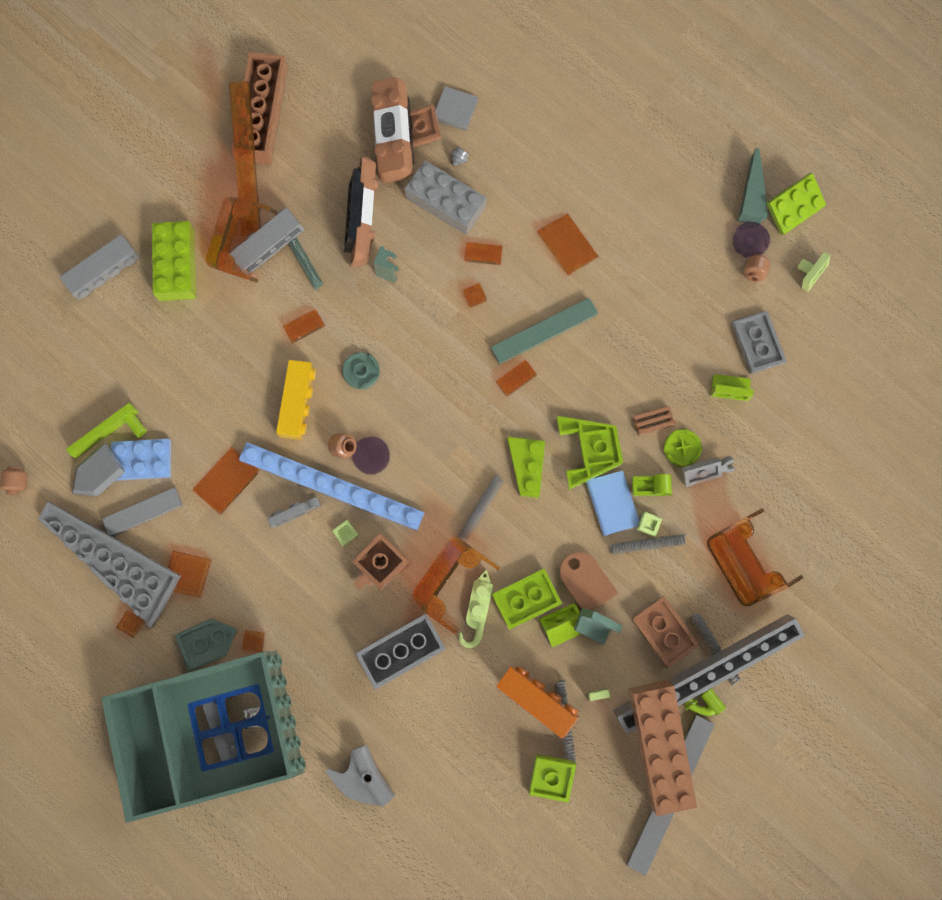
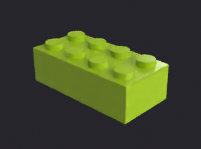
M190 221L152 223L154 296L159 301L196 299L195 230Z

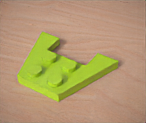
M562 416L556 417L559 436L578 433L584 468L566 470L569 490L623 464L617 426Z

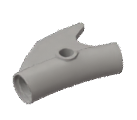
M368 745L350 751V765L345 773H339L332 769L326 770L333 783L347 798L383 807L395 796V793L379 772ZM366 774L371 775V781L366 780Z

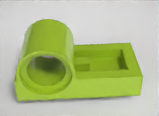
M671 475L633 476V497L671 496Z

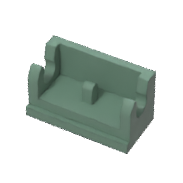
M380 246L373 262L376 276L395 283L397 280L395 271H399L396 265L389 262L388 257L396 259V254Z

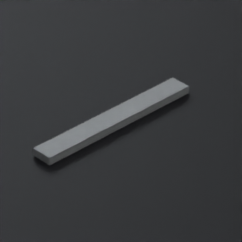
M698 715L694 716L684 738L691 776L715 724ZM651 809L626 865L646 876L674 813L656 816Z

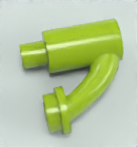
M712 688L700 695L708 707L696 705L698 701L693 698L683 703L686 711L690 709L705 716H716L726 709V706Z

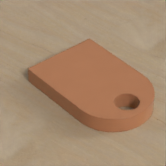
M577 552L567 556L560 566L561 581L581 610L585 608L594 611L618 594L598 563L590 555ZM570 559H576L579 562L578 569L573 570L569 567L568 562Z

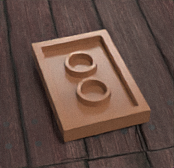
M664 596L631 619L666 668L671 667L700 646Z

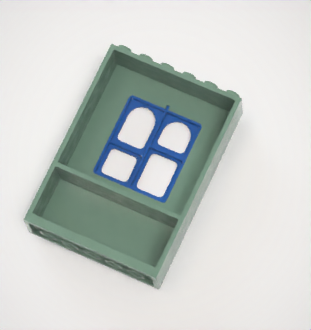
M277 651L260 652L101 698L126 823L287 780L305 773L306 763L299 749L301 741L299 736H296V720L294 715L291 714V698L286 692L287 680L285 675L282 674V659ZM247 692L257 695L260 700V710L256 716L231 723L225 705L226 698ZM215 702L220 717V726L200 731L195 708L203 704ZM251 726L263 727L268 735L267 745L258 752L248 754L245 750L242 730ZM225 733H232L237 756L218 763L207 764L202 741Z

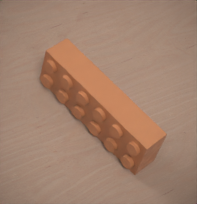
M249 52L231 148L235 161L271 165L288 72L285 56Z
M669 680L628 688L652 810L656 816L697 808L674 685Z

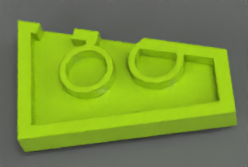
M507 437L520 496L539 498L545 441Z

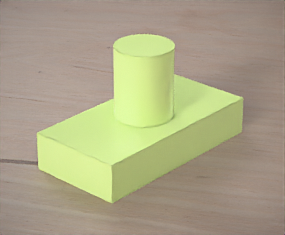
M824 252L815 264L802 259L798 269L807 273L802 283L803 290L809 292L829 265L831 255Z

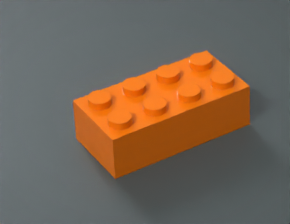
M522 666L510 667L496 687L561 739L566 737L580 718L577 714L578 710L571 704L565 705L562 703V697L554 691L548 692L544 689L546 685L537 678H530L528 676L530 673Z

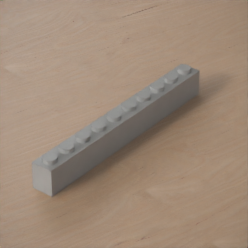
M787 614L669 679L674 685L678 706L803 638L805 635L796 618ZM631 701L613 710L626 734L636 730Z

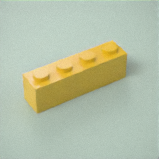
M289 360L276 431L280 438L302 440V436L306 435L307 424H305V419L310 413L308 401L313 395L311 383L316 377V369H314L311 362Z

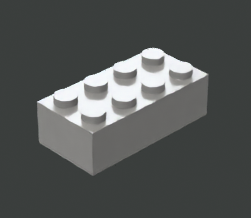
M427 161L423 162L405 188L406 199L465 235L468 234L486 208L487 197Z
M424 614L355 654L374 689H378L443 652L446 648L428 615Z

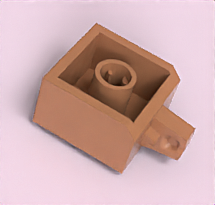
M380 533L353 560V563L360 569L357 573L360 577L353 585L358 590H361L366 584L371 586L374 583L382 591L409 564V561ZM379 558L381 560H383L384 558L386 559V561H384V566H376V564H378L377 560Z

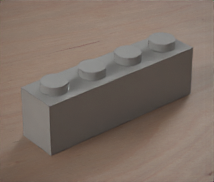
M286 207L278 211L273 219L265 222L257 232L250 234L246 241L235 246L229 255L242 272L250 275L305 229Z
M121 234L59 278L77 300L87 297L95 288L103 286L105 281L111 277L117 276L122 269L134 264L139 256Z

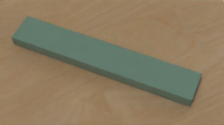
M587 298L492 346L491 350L500 365L597 316L598 312L590 298Z

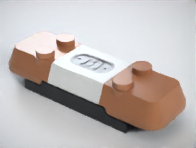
M396 77L375 81L372 84L371 103L373 106L377 175L383 183L405 180L412 175L413 164H415L410 98L407 95V86L402 79Z
M361 156L358 169H353L348 187L344 252L351 253L350 268L366 265L371 245L375 238V231H371L373 199L375 197V190L378 189L379 180L375 179L376 162L366 156Z

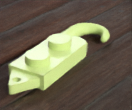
M487 570L477 580H474L466 616L468 626L476 629L474 639L471 642H466L463 639V634L459 633V641L466 648H474L482 640L493 588Z

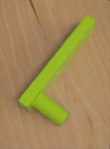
M129 402L66 448V450L77 459L125 423L128 424L137 437L143 436L147 430L136 417L139 413L138 410Z

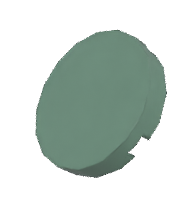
M357 352L345 360L342 374L350 387L367 389L377 382L380 376V367L377 360L371 354Z

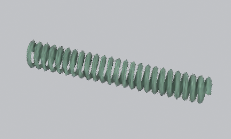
M295 237L288 244L314 289L318 290L316 288L321 287L323 282L320 280L321 278H319L315 268H313L314 266L309 261L308 256H306L307 254L302 249L303 247L297 237Z

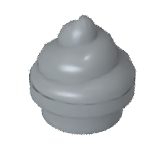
M457 146L456 149L452 150L451 159L453 166L464 164L468 161L467 157L469 154Z

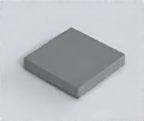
M445 86L436 108L438 122L467 131L478 103V97Z

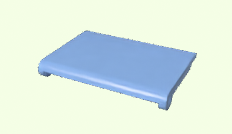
M623 471L597 477L586 482L603 536L638 526L639 518Z

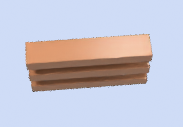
M670 406L634 416L633 421L638 435L675 425ZM666 412V415L646 420L640 423L638 422V420ZM665 419L669 420V422L641 430L642 426Z

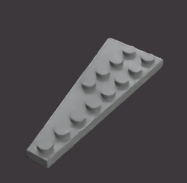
M47 502L38 519L53 534H56L64 542V545L70 548L81 561L86 563L90 570L109 589L111 588L124 603H127L134 610L133 612L147 623V626L154 627L181 575L54 503Z

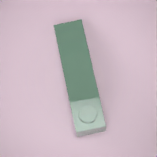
M756 148L749 164L738 222L759 226L762 220H766L768 210L766 209L767 198L760 149Z

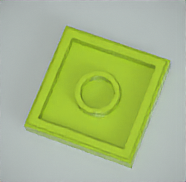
M536 754L529 795L569 803L576 761Z

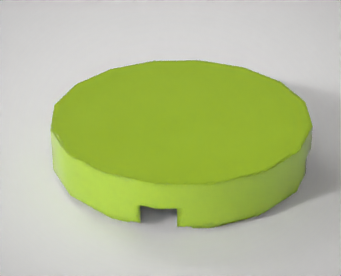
M688 429L673 431L664 442L666 459L675 466L686 467L693 465L701 456L702 445L700 438Z

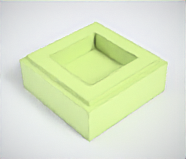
M644 511L636 530L656 537L662 518Z
M348 520L332 530L343 547L359 536Z
M604 689L589 692L587 697L588 701L610 698L609 690Z

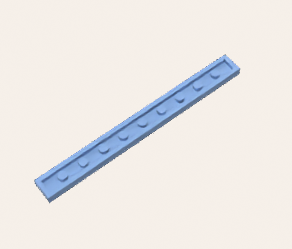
M246 442L239 458L241 462L415 531H418L425 514L422 511Z

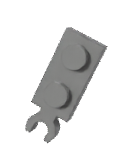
M731 456L723 458L722 461L717 457L683 467V484L689 487L720 478L724 471L728 473L733 472L735 468L730 463H733L734 460Z
M317 497L306 503L300 504V502H296L290 505V509L282 512V510L272 513V517L268 518V522L272 528H276L309 513L311 510L321 507Z

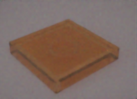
M173 551L168 568L181 575L173 591L201 598L212 560Z

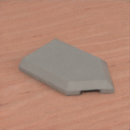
M103 443L77 466L72 494L99 496L126 472L107 443Z

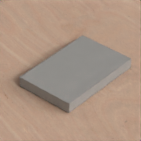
M767 311L731 322L750 374L783 365L787 362Z

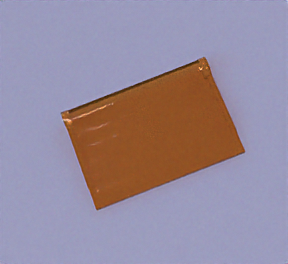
M569 214L562 216L537 231L568 276L599 257Z
M232 447L193 489L198 496L220 515L260 472L254 466L241 462L239 460L241 455Z

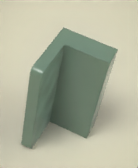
M582 608L574 630L604 645L609 632L620 633L623 626L593 610Z

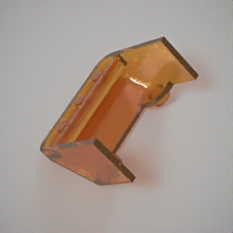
M227 197L223 200L206 255V263L212 269L257 283L258 279L234 271L235 259L228 253L239 217L245 218L249 216L252 208L274 215L278 211L272 207L244 198Z
M763 508L717 532L707 540L708 549L738 601L744 606L756 604L803 579V576L799 575L786 582L783 575L778 571H771L766 574L746 539L754 534V526L750 519L765 512Z
M453 537L446 543L413 591V600L432 619L456 634L460 628L443 617L446 612V605L443 600L437 597L459 563L466 568L472 569L478 566L481 560H484L498 571L502 567L463 539Z

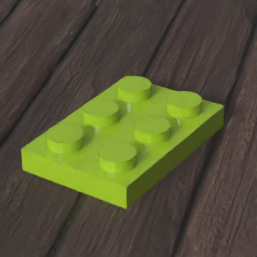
M813 173L806 174L766 202L777 229L782 235H785L826 206Z
M545 568L492 594L509 630L562 604Z

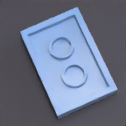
M170 439L111 442L112 452L126 471L116 481L171 478Z

